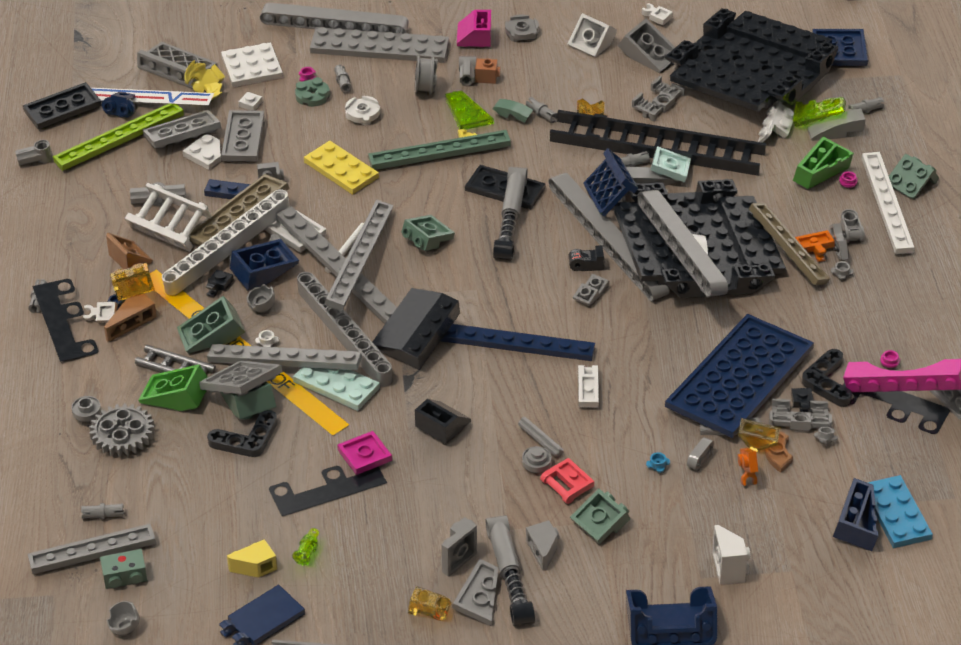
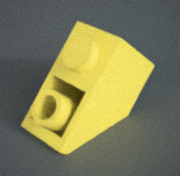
M265 539L227 555L228 569L233 573L259 578L277 570L276 555Z

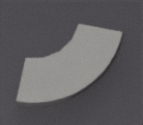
M832 224L829 227L830 234L835 240L834 248L838 250L836 255L840 260L848 259L847 241L843 237L841 224Z

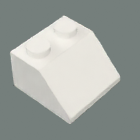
M714 525L712 554L720 585L745 583L746 574L749 573L747 561L750 560L749 547H745L743 538L720 525Z

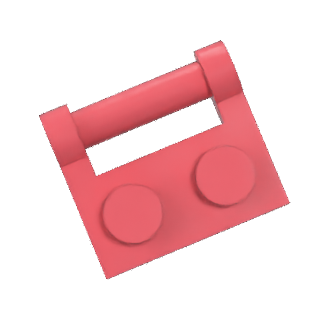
M569 458L548 469L540 476V480L544 484L551 486L566 504L572 503L576 497L594 487V480ZM557 476L570 488V490L567 491L554 479V477Z

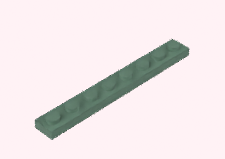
M507 130L369 153L368 159L371 168L377 170L511 146V140Z

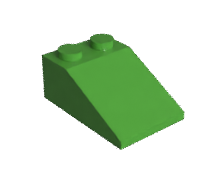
M200 364L154 374L149 379L138 401L141 404L179 411L196 409L207 391L200 388L199 382L208 377Z

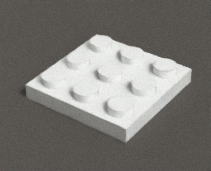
M271 42L221 52L232 87L283 78V73Z

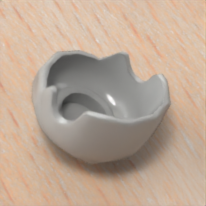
M263 284L261 287L249 291L247 296L248 306L256 312H266L272 308L275 303V292L272 286L269 288Z
M121 601L109 609L110 618L107 619V624L112 633L118 635L129 634L138 626L140 616L132 602Z

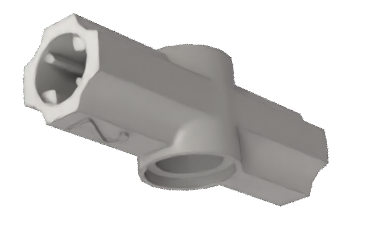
M161 182L152 184H158L164 190L186 198L184 184L167 186ZM147 187L130 188L131 204H141L147 201L151 194ZM157 197L153 205L162 206L165 200Z

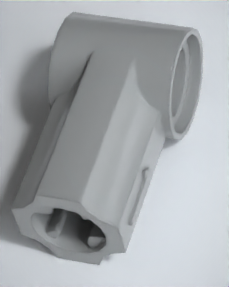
M459 56L460 83L464 86H470L474 83L476 56Z
M39 140L35 142L34 146L15 151L19 166L36 161L48 163L53 159L50 143L47 140Z

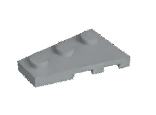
M479 559L453 602L452 609L490 626L499 567Z

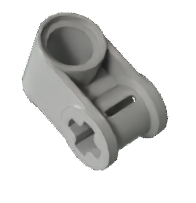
M852 209L842 211L840 224L844 239L847 243L855 240L863 242L865 232L858 213Z

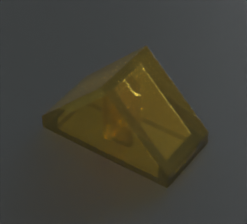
M741 418L738 436L749 449L758 452L777 445L780 433L779 427Z

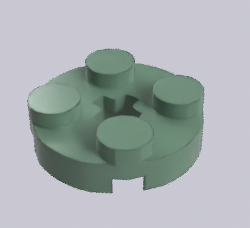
M319 77L296 83L295 98L302 105L304 102L308 103V106L311 107L319 106L327 101L326 98L330 97L329 86Z

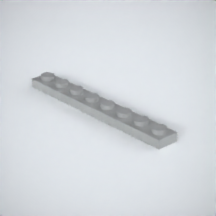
M212 344L207 359L208 362L234 364L241 360L279 364L289 367L358 370L362 354L357 351Z

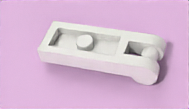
M578 365L579 407L598 408V365H592V367Z

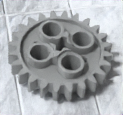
M126 403L122 407L116 404L114 409L108 406L107 412L101 410V415L96 414V420H91L92 425L89 426L90 439L92 444L96 445L97 450L102 449L104 454L110 451V456L117 452L118 457L121 456L122 452L129 456V451L137 453V448L143 450V444L149 445V440L153 439V434L155 433L152 415L148 414L147 410L142 411L141 406L135 409L134 404L127 407Z

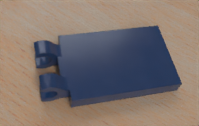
M278 584L228 615V620H223L219 624L223 629L220 633L227 638L235 631H238V633L232 636V639L236 641L233 645H247L249 643L257 645L305 615V608Z

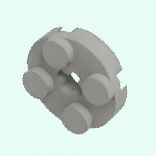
M514 15L510 17V21L505 22V32L513 42L528 39L534 40L539 32V23L535 18L534 20L530 19L529 15Z

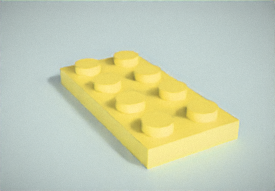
M331 141L304 156V163L352 195L379 178V172Z

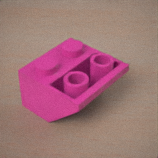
M473 10L458 22L457 46L491 47V10Z

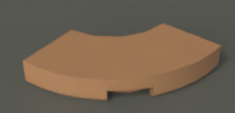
M772 427L767 433L764 450L769 463L781 473L793 462V456L788 453L785 447L789 441V436Z

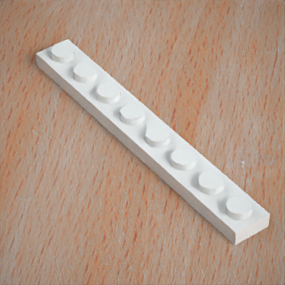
M880 152L862 153V162L895 254L914 253L913 242Z

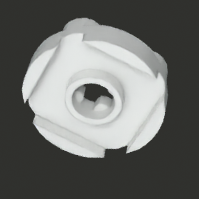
M362 96V99L357 100L354 97L345 105L346 118L353 122L361 123L364 126L370 125L371 121H374L380 115L378 101L370 96Z

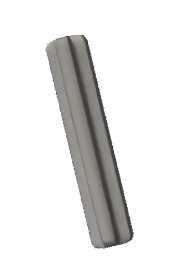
M526 417L521 418L518 425L556 458L563 454L564 450Z

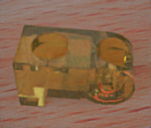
M416 586L409 601L408 613L416 616L418 612L441 621L446 619L452 603L446 596Z

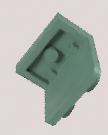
M906 153L889 175L892 187L911 199L916 198L928 180L936 184L939 177L934 167L925 165L917 157H911Z

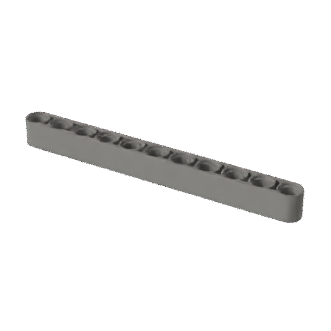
M568 173L549 178V187L555 196L598 244L603 245V249L650 301L669 294V287L667 285H658L657 281H640L623 234L607 216L604 217L600 214L594 202Z

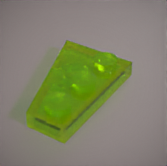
M462 90L445 94V100L459 129L466 130L494 124V118Z
M844 97L824 99L819 103H816L815 100L809 101V104L796 102L793 123L795 127L806 126L814 121H822L830 116H838L845 112L846 101Z

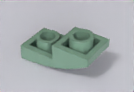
M499 99L493 107V110L499 115L508 118L511 114L524 123L533 112V109L507 99Z

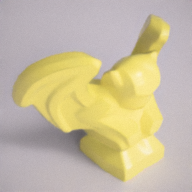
M193 60L186 69L185 83L189 84L195 78L197 81L191 84L194 92L203 93L206 90V93H214L211 100L222 94L220 92L222 88L221 82L225 78L224 74L215 64L211 69H206L205 63H195V60Z

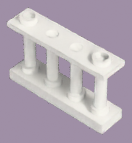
M147 183L145 186L151 193L138 214L128 213L125 220L134 229L190 252L193 245L189 240V236L201 216L209 219L212 217L208 206L201 202L199 204L166 191L158 184L152 185ZM157 197L164 199L165 202L155 218L150 221L145 220V216ZM172 203L180 206L168 226L164 228L159 225ZM186 210L195 212L183 233H176L174 229Z

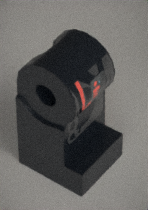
M603 245L595 246V250L573 249L568 254L570 268L574 271L604 270Z

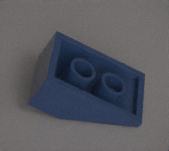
M281 239L232 251L230 270L249 291L261 287L263 284L267 285L297 265L299 260Z

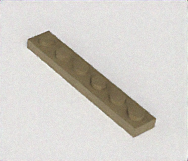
M764 202L752 203L749 210L754 218L771 234L775 242L783 248L786 255L796 263L798 269L808 277V280L814 285L827 284L830 280L829 276Z

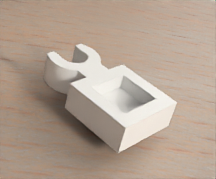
M647 3V9L642 8V15L650 16L649 20L661 25L666 24L673 18L672 11L660 6L655 8L652 4Z
M97 302V308L85 305L84 309L91 310V313L83 315V318L87 321L96 318L98 323H107L117 311L118 304L116 302Z

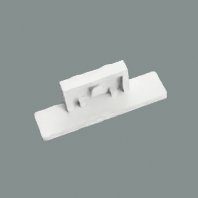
M776 101L766 113L768 116L762 123L764 127L758 134L760 136L758 142L763 143L771 135L772 130L782 138H786L796 114L790 108L784 106L783 102Z

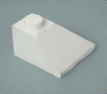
M582 13L568 45L597 57L611 45L617 29Z

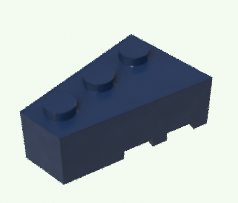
M856 478L853 479L833 534L834 538L873 551L878 539V531L876 529L877 515H875L874 485Z

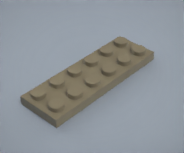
M264 174L212 213L211 219L206 218L195 226L189 236L190 242L201 246L274 191L280 189L287 191L290 189L288 183Z

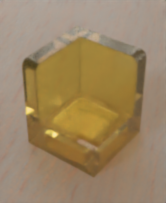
M582 98L577 101V113L604 115L605 103L601 100L590 105Z

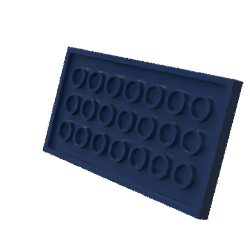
M747 313L667 398L665 407L733 438L813 350L814 342Z

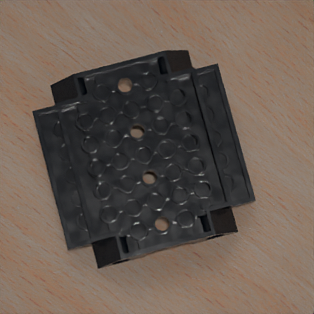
M721 8L703 24V36L695 43L683 40L665 56L667 61L679 66L670 75L671 82L759 112L762 108L769 109L776 101L793 106L829 73L837 54L838 46L833 45L832 39L824 35H818L750 11H744L735 19V12Z
M733 179L698 181L696 192L667 193L664 183H637L636 185L639 189L634 194L629 190L635 202H618L613 207L640 281H657L658 285H667L680 298L706 297V295L638 204L639 192L659 190L691 234L706 237L708 256L728 283V292L724 295L753 294L775 278V274H785L786 267L771 234L764 229V226L754 218L749 210L752 203H757L755 197H733L738 192Z

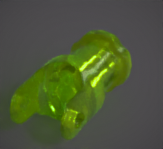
M311 528L300 540L298 550L294 551L292 555L296 563L308 565L311 561V554L318 548V529Z

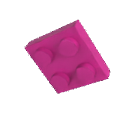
M374 431L337 444L339 453L356 475L392 461L391 453Z

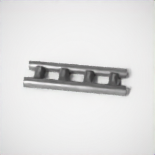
M145 345L144 352L148 354L144 359L140 357L135 359L136 365L162 373L176 370L169 367L172 361L182 363L178 369L200 364L205 373L207 371L214 373L216 370V365L151 345ZM156 355L165 358L161 364L152 361Z

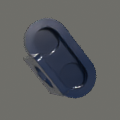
M126 92L114 93L111 97L103 100L102 109L110 115L125 118L134 115L136 107L129 99L134 98L135 94Z

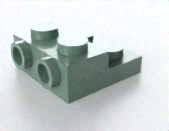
M432 215L404 220L401 231L404 238L413 241L416 247H420L424 251L438 248L440 242L451 240L455 235L454 231Z
M598 488L570 518L600 544L612 531L617 533L630 520L628 515L630 511L622 503L618 505L615 502V498L608 491L604 493Z

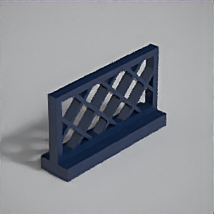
M608 148L603 153L606 159L583 182L598 211L604 217L629 190L634 194L639 189L621 158Z

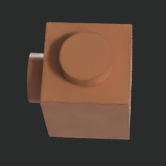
M477 58L475 83L496 84V79L500 77L501 72L497 59Z

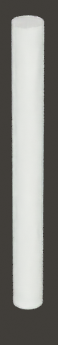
M364 223L357 227L339 250L343 256L354 244ZM325 267V271L327 273H331V271L327 267Z

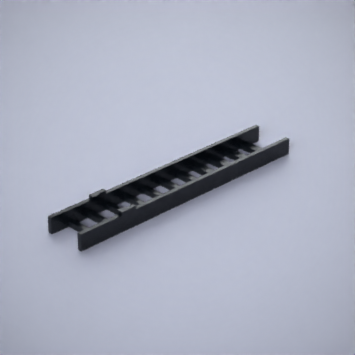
M558 110L557 122L571 124L569 131L550 129V142L604 151L608 148L612 152L632 155L647 151L649 158H654L657 146L660 147L662 139L674 141L672 148L663 149L691 158L690 165L756 176L760 174V163L749 162L750 154L765 156L766 143L613 119L608 118V115L602 114L589 115ZM576 125L588 127L586 134L574 133ZM593 128L604 129L603 137L592 133ZM610 131L622 132L620 140L608 139ZM628 134L640 135L637 143L626 142L625 140ZM645 136L657 138L655 146L643 144ZM680 142L690 143L689 150H678ZM698 145L708 146L706 154L696 153ZM716 148L725 149L723 157L713 156ZM733 151L743 152L741 160L731 159Z

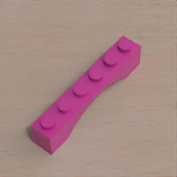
M944 359L924 368L906 371L881 369L869 362H848L843 379L846 388L851 390V392L961 390V359Z

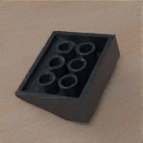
M411 288L372 343L379 351L420 370L459 316V301L444 293Z

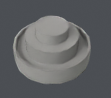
M83 396L76 399L71 407L73 417L79 421L94 420L95 415H100L101 413L100 401L92 396Z
M534 446L523 452L522 464L526 470L539 473L548 470L551 466L552 456L546 448Z

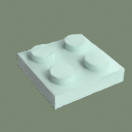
M657 146L651 171L659 175L671 177L675 181L685 182L691 158Z

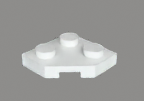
M206 133L184 149L183 156L210 170L221 162L220 140Z

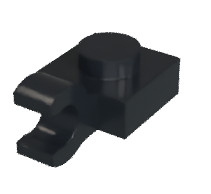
M216 270L208 279L206 288L209 291L207 296L214 298L219 290L225 291L234 280L233 274Z
M791 388L793 408L799 407L800 412H808L810 401H813L811 388Z

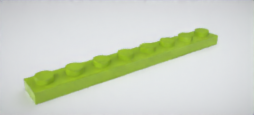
M169 103L53 156V161L64 171L142 135L144 129L173 121L183 116L184 111L178 104Z

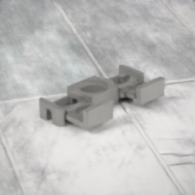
M659 76L651 83V91H657L660 94L651 103V101H645L643 93L640 92L632 99V107L642 111L644 118L649 117L651 121H656V116L659 113L668 111L675 104L677 97L680 95L684 96V87L675 83H671L670 87L669 84L662 82V76Z
M772 399V411L769 413V428H772V426L790 427V430H810L811 428L820 427L832 428V415L828 414V401H810V412L790 411V399Z

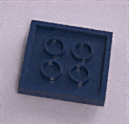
M812 29V33L831 38L832 44L838 46L832 66H867L868 57L864 29Z

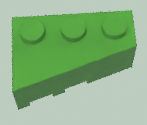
M823 136L797 165L793 181L810 189L848 169L854 153Z

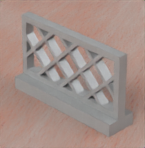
M164 42L159 43L147 52L144 50L137 52L138 68L190 88L193 87L191 84L197 80L193 78L189 84L185 83V72L188 65L192 62L187 60H195V63H205L207 65L206 69H211L214 64L217 66V62Z

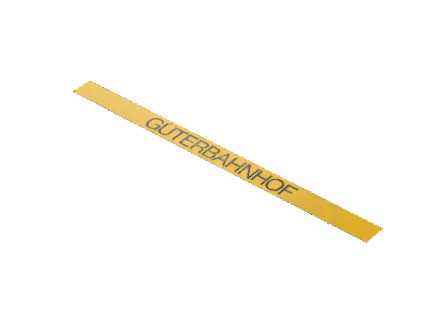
M157 269L141 278L145 284L189 319L204 309L203 306L183 290L176 295L166 294L162 273ZM240 336L230 343L223 344L251 346ZM285 372L276 375V378L266 381L331 435H335L349 426L346 421L305 388L294 383L293 379Z

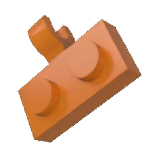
M828 230L795 237L808 253L814 251L817 262L826 260L823 256L826 253L825 249L835 247V240Z
M742 448L740 449V454H738V464L745 470V473L741 476V484L746 486V479L751 477L752 483L755 485L758 482L755 472H758L757 453L752 449Z

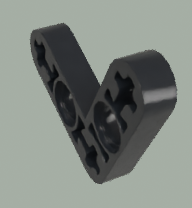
M838 349L828 350L802 374V384L804 387L811 388L816 394L841 407L850 405L852 392L828 377L842 365L843 353ZM826 367L827 370H819L818 368ZM823 386H829V387H831L832 389H830V390H825V389H823L822 387H823Z
M272 410L261 412L249 436L220 429L211 430L207 435L208 445L213 449L248 457H258L263 453L277 426V415ZM260 431L266 432V434L262 436H259L256 433ZM233 441L240 442L238 445H231L230 443Z

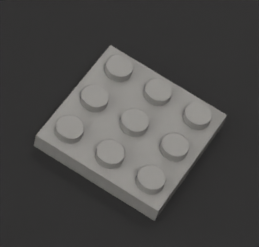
M240 360L200 381L199 384L202 390H209V392L219 391L223 392V394L236 393L238 396L247 394L248 390L262 386L263 382L275 379L276 375L283 371L282 366L279 364Z

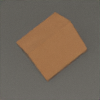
M107 233L106 239L109 256L128 274L152 263L153 260L134 241Z

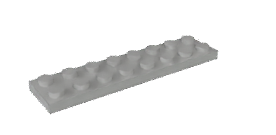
M316 27L310 45V53L416 61L417 55L420 58L431 59L434 56V59H438V63H445L449 37Z

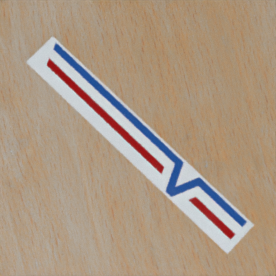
M91 88L100 100L111 97L112 94L117 92L135 94L134 98L129 99L130 101L148 103L209 105L214 93Z

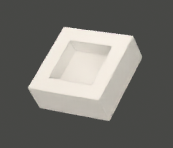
M247 92L238 101L239 107L255 111L263 102L262 96Z

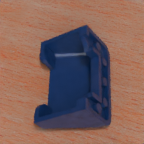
M711 586L693 589L690 593V603L648 605L647 596L643 591L626 590V605L632 645H714L717 641V604Z

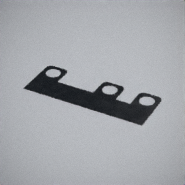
M63 279L32 286L60 362L98 353V347L93 339L75 342L67 322L69 318L84 314L81 303L72 302L61 305L58 298L59 295L75 291L72 280ZM66 282L70 284V289L68 291H61L58 285ZM75 305L79 308V312L77 314H69L67 308ZM85 343H90L94 346V349L91 352H84L81 346Z
M902 391L852 392L854 398L850 403L854 404L861 393L892 404L886 414L887 418L904 423L911 411L923 415L924 417L918 428L930 434H937L950 412L945 406ZM894 410H901L905 416L897 419L892 416V412ZM932 421L937 427L934 430H927L924 427V423Z
M333 466L321 472L327 483L326 485L294 495L289 483L282 482L270 486L269 491L281 516H285L386 484L387 481L379 466L348 478L340 466ZM330 470H337L340 472V476L336 479H330L327 477V473ZM284 486L287 488V493L278 496L274 492L275 488Z

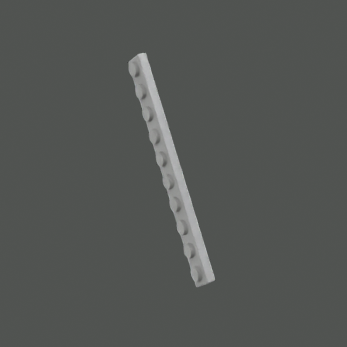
M379 200L375 201L326 297L324 305L343 311L392 212L393 205Z
M292 206L276 213V219L337 277L346 258ZM361 273L352 293L385 324L397 307Z

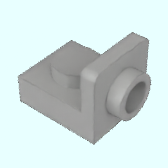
M279 162L257 164L258 179L264 174L279 180L284 179L283 169L279 168Z

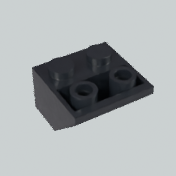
M426 399L415 409V427L445 444L471 422V418L441 401Z

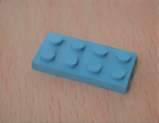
M901 475L867 482L874 485L875 515H877V519L893 548L932 540L933 533Z

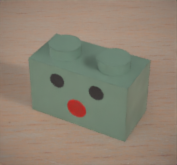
M142 549L100 557L106 589L148 581Z

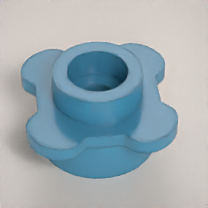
M660 452L653 453L650 456V461L646 462L648 468H653L660 473L664 472L666 465L670 464V460Z

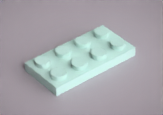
M302 367L293 376L294 383L356 411H359L380 389L379 382L353 370Z

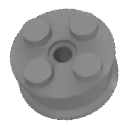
M417 55L415 93L418 91L429 92V94L435 92L438 59H434V56L431 59L420 58Z

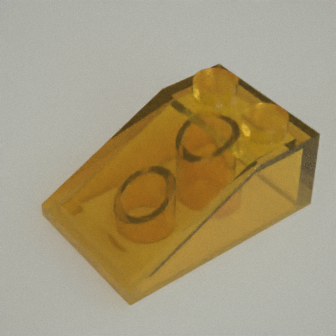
M138 263L128 269H117L110 274L118 301L155 290L147 263Z

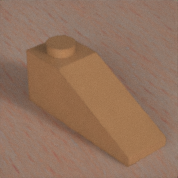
M143 291L126 299L104 326L106 340L109 342L156 318L155 303Z

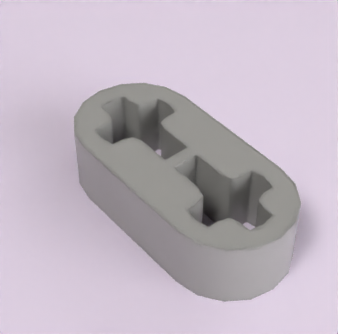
M705 437L702 438L690 453L687 466L698 470L712 453L714 441Z

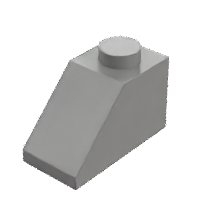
M549 520L526 527V542L542 571L547 569L557 550V540L559 539L557 528H553Z

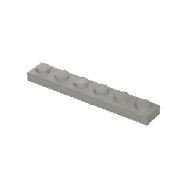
M151 524L29 553L28 559L32 574L97 559L101 556L156 544Z

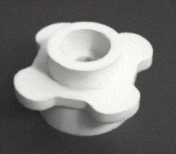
M270 330L260 332L259 337L255 339L256 344H261L263 347H271L279 341L278 337L274 336V333Z

